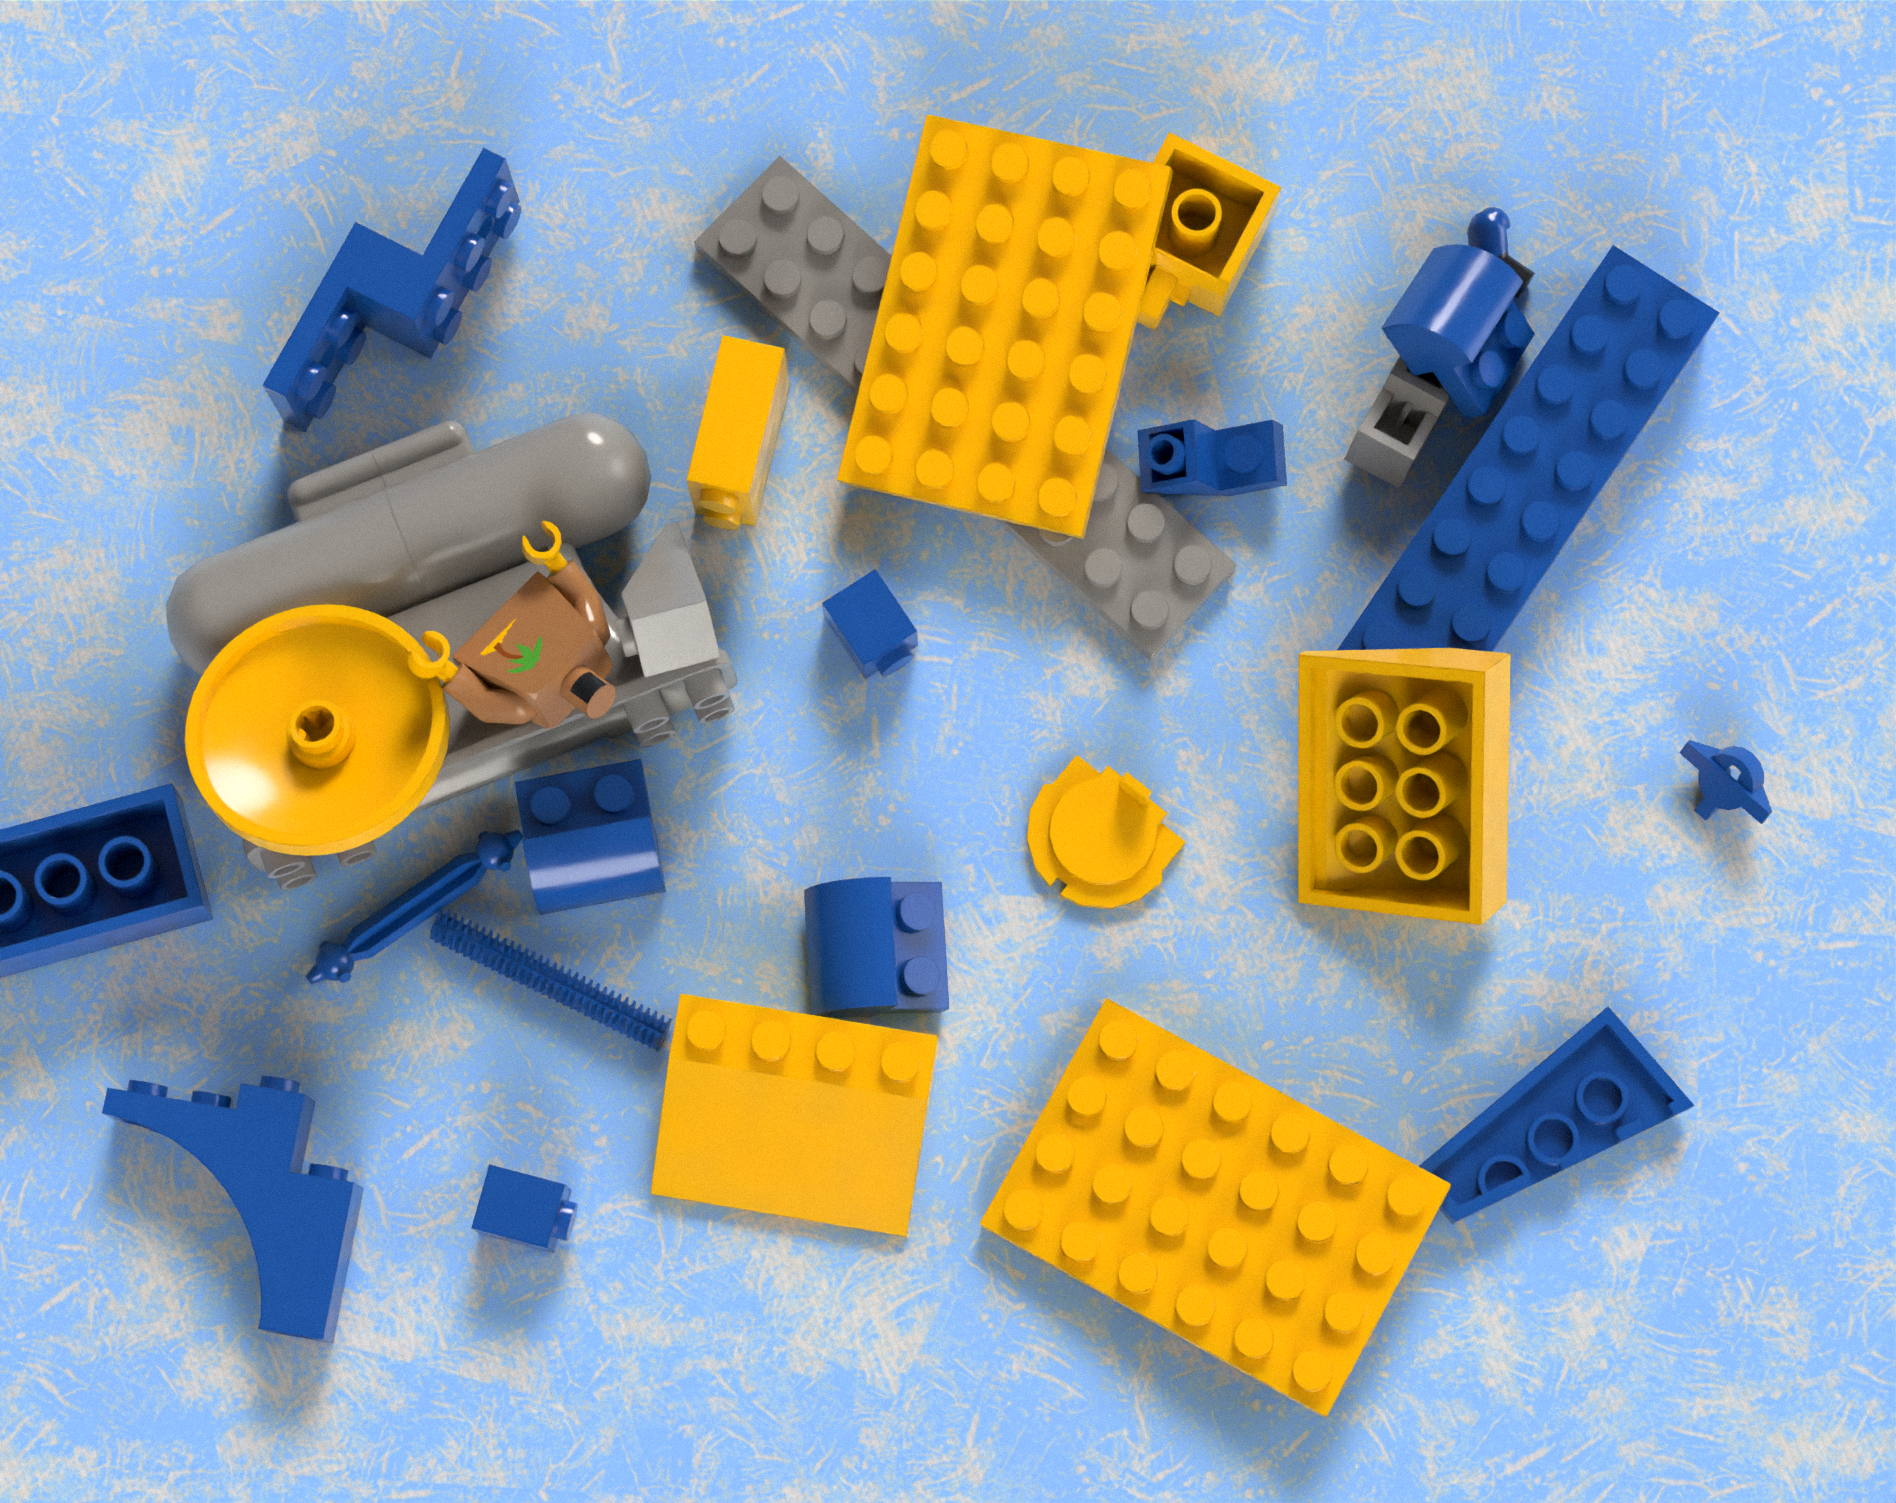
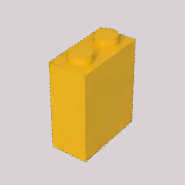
M722 335L686 479L695 513L703 515L702 520L711 526L727 530H737L740 523L756 527L790 389L785 348Z

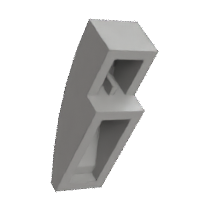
M1399 357L1377 399L1357 430L1344 460L1400 489L1451 399L1434 372L1413 376L1405 362Z

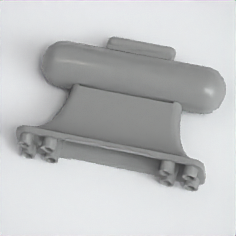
M598 413L570 415L478 452L474 451L464 426L452 420L442 422L309 474L291 483L288 489V500L297 523L202 559L177 577L166 604V620L170 641L181 660L202 676L209 664L230 641L263 619L293 608L309 605H345L361 608L391 620L419 643L431 662L439 660L438 654L430 647H427L421 638L426 631H436L442 634L450 646L448 660L456 666L451 656L537 571L546 578L551 573L545 565L531 563L522 552L523 535L528 539L535 551L546 552L554 546L552 539L542 529L541 521L551 522L558 528L562 541L559 552L566 562L573 559L595 588L580 561L576 549L619 533L639 516L648 499L651 481L646 452L631 431L616 420ZM601 597L611 633L605 649L613 663L611 672L604 680L614 686L616 690L615 700L610 709L603 716L592 719L575 708L557 727L548 729L532 721L524 725L486 723L480 721L445 692L450 715V735L447 752L440 772L431 789L409 815L605 737L613 739L633 731L640 747H650L662 743L676 733L669 716L691 707L694 708L701 724L722 719L735 710L729 690L737 684L738 680L730 657L725 650L719 649L720 658L644 677L638 655L625 658L615 621L619 618ZM243 839V848L247 859L260 871L267 872L269 878H276L281 890L300 887L317 877L311 858L319 855L301 856L274 852ZM370 841L359 847L333 854H337L341 866H350L373 857L377 850L374 842Z

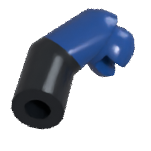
M1489 207L1475 214L1471 219L1467 230L1468 245L1495 255L1520 276L1523 284L1514 296L1518 299L1534 277L1535 272L1509 256L1507 229L1510 228V220L1503 210Z

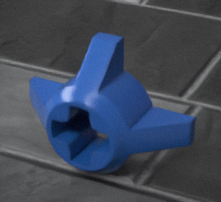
M1691 740L1684 745L1679 753L1699 770L1698 784L1704 797L1694 809L1698 815L1706 821L1718 809L1733 810L1742 807L1760 824L1766 821L1772 813V809L1763 787L1764 771L1762 765L1752 752L1737 746L1721 750ZM1732 765L1741 772L1738 780L1731 776L1730 767Z

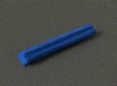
M443 907L438 912L431 928L430 939L434 940L435 943H441V946H446L449 950H456L455 953L457 954L463 953V957L477 960L478 964H484V967H489L492 971H498V974H503L514 982L520 981V985H527V988H532L535 992H541V995H546L549 999L552 998L555 1002L562 1003L563 1006H570L569 1009L577 1010V1013L581 1012L585 1017H591L592 1020L595 1019L598 1023L605 1024L606 1027L610 1026L612 1030L620 1031V1034L624 1033L628 1038L631 1037L634 1041L641 1042L642 1045L646 1044L648 1048L653 1047L658 1052L662 1047L672 1022L671 1018L665 1023V1015L662 1014L661 1018L657 1019L658 1012L655 1011L651 1016V1008L649 1007L645 1012H642L643 1004L636 1009L635 1000L631 1005H628L629 997H626L622 1002V994L619 993L617 998H614V990L608 995L606 994V986L602 991L599 990L600 983H597L596 987H592V979L588 984H585L586 976H583L579 981L578 972H576L574 977H571L572 969H569L565 974L563 965L557 970V962H554L551 967L549 966V958H547L545 963L542 962L543 955L535 959V951H533L531 956H528L529 948L526 947L522 953L521 944L514 949V941H511L508 946L506 945L508 941L506 937L500 942V934H497L494 939L492 938V930H490L488 935L485 934L486 927L478 931V923H476L474 928H471L472 920L469 919L465 925L464 916L461 917L460 921H457V913H454L451 918L449 917L451 913L449 909L445 914L442 913Z

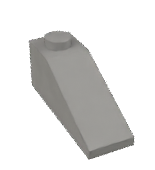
M677 521L666 524L621 593L627 617L615 620L625 658L638 655L644 677L721 657L707 599L679 523Z

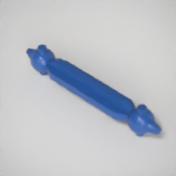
M519 829L504 834L498 832L489 833L488 831L481 832L478 836L479 841L475 852L456 856L352 928L342 944L330 943L329 941L322 942L319 945L316 963L305 976L310 984L326 979L342 983L349 981L354 961L372 958L436 914L442 907H446L475 887L487 869L500 870L502 872L508 871L511 868L510 862L514 855V849L523 839Z

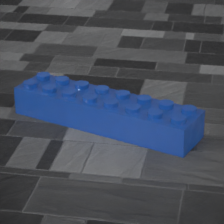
M1612 245L1337 650L1456 648L1493 652L1683 371L1720 312Z

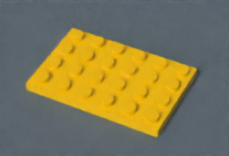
M927 114L837 481L841 484L1084 539L1173 175L1172 167Z
M1106 998L979 1224L984 1229L1318 1415L1327 1418L1448 1194L1451 1184Z

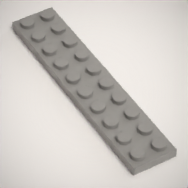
M779 156L694 241L695 248L849 389L858 395L892 255L786 160ZM1107 448L1084 539L994 519L1149 660L1167 644L1224 584L1237 567L1228 556L1157 493L1146 494L1142 492L1140 478Z

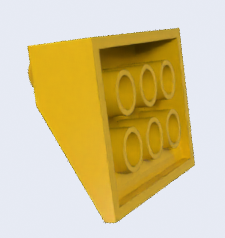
M1456 648L1303 651L1298 654V903L1477 925L1485 923L1507 903L1511 653Z
M680 993L668 1059L650 1194L907 1237L939 1048L938 1036Z

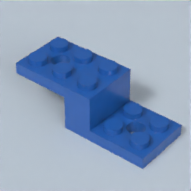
M483 147L423 255L355 222L262 385L284 422L306 432L314 417L321 419L326 414L336 393V386L333 383L343 365H352L364 347L366 332L363 330L365 327L430 359L440 343L447 345L452 340L462 318V312L459 311L460 306L469 290L477 292L485 282L492 264V259L489 258L492 249L499 237L507 239L511 235L521 214V206L518 205L520 201L506 158Z

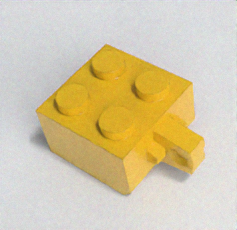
M1170 132L1153 161L1156 164L1172 167L1173 175L1137 318L1138 323L1154 331L1158 327L1171 301L1183 307L1188 301L1218 317L1221 316L1276 213L1281 191L1280 186Z

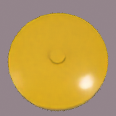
M324 604L293 608L272 615L247 628L230 641L209 664L197 684L188 708L185 724L186 756L194 782L209 807L229 829L243 839L259 847L289 855L315 856L343 852L373 841L393 829L427 795L440 772L448 747L450 715L445 691L441 688L442 682L438 676L420 678L413 674L408 665L407 659L411 650L417 653L424 661L431 662L425 650L409 633L391 620L361 608L345 605Z

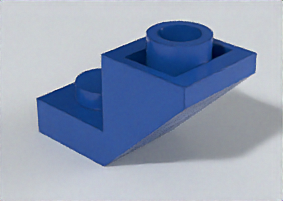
M1195 419L1137 430L1141 491L1146 494L1234 496L1287 486L1283 425L1273 419L1221 430H1214Z

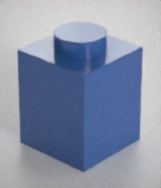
M876 569L822 603L824 619L865 679L878 671L882 677L891 675L913 659L914 655L911 650L918 646L917 630Z
M489 1164L471 1228L482 1235L554 1253L558 1239L568 1241L570 1238L578 1203L569 1201L572 1190L566 1184Z

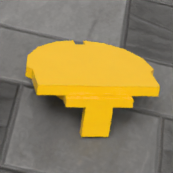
M1078 755L1074 757L1054 783L1043 785L1029 812L1027 844L1035 870L1049 888L1057 879L1066 885L1060 896L1081 907L1114 909L1140 901L1162 883V872L1186 842L1161 823L1167 816V812L1150 799L1152 792L1128 772L1122 777L1109 766L1100 774Z

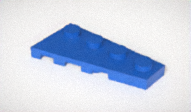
M1608 1006L1420 1164L1419 1167L1451 1184V1188L1439 1210L1451 1224H1454L1685 1112L1695 1105Z

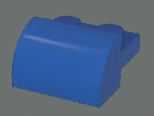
M1459 244L1433 248L1381 327L1413 376L1434 372L1465 419L1486 414L1535 335L1525 316L1512 300L1523 284L1520 276L1495 255L1473 246Z
M641 759L514 782L524 837L522 843L533 896L540 915L666 892L658 840L653 824L645 772Z
M866 877L821 883L804 890L810 1015L821 1017H872L879 1013H941L949 1009L942 882H891V877Z

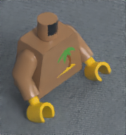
M541 521V527L546 535L552 539L554 546L546 552L535 551L528 539L523 535L522 552L531 563L545 565L551 573L546 578L537 571L451 656L456 666L448 660L450 646L447 639L436 631L424 632L421 639L427 647H430L438 654V661H424L412 650L408 655L409 669L414 675L420 678L438 676L444 681L441 688L480 721L486 723L524 725L532 721L548 729L557 727L575 708L592 719L599 718L610 709L615 700V687L604 680L611 672L613 663L605 649L611 633L602 599L575 561L571 559L566 562L559 552L562 543L561 533L553 523L548 521Z

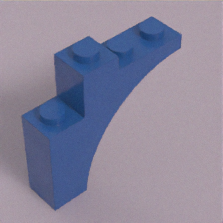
M262 1076L260 1086L241 1083L236 1109L230 1108L232 1098L204 1091H193L191 1101L167 1098L168 1087L144 1081L129 1080L127 1091L107 1088L102 1114L116 1121L141 1126L175 1141L194 1155L215 1176L230 1196L250 1236L258 1265L261 1288V1317L258 1329L270 1333L334 1343L364 1188L354 1182L347 1181L349 1170L310 1163L308 1175L301 1174L315 1101L306 1094L298 1093L300 1082L273 1076Z

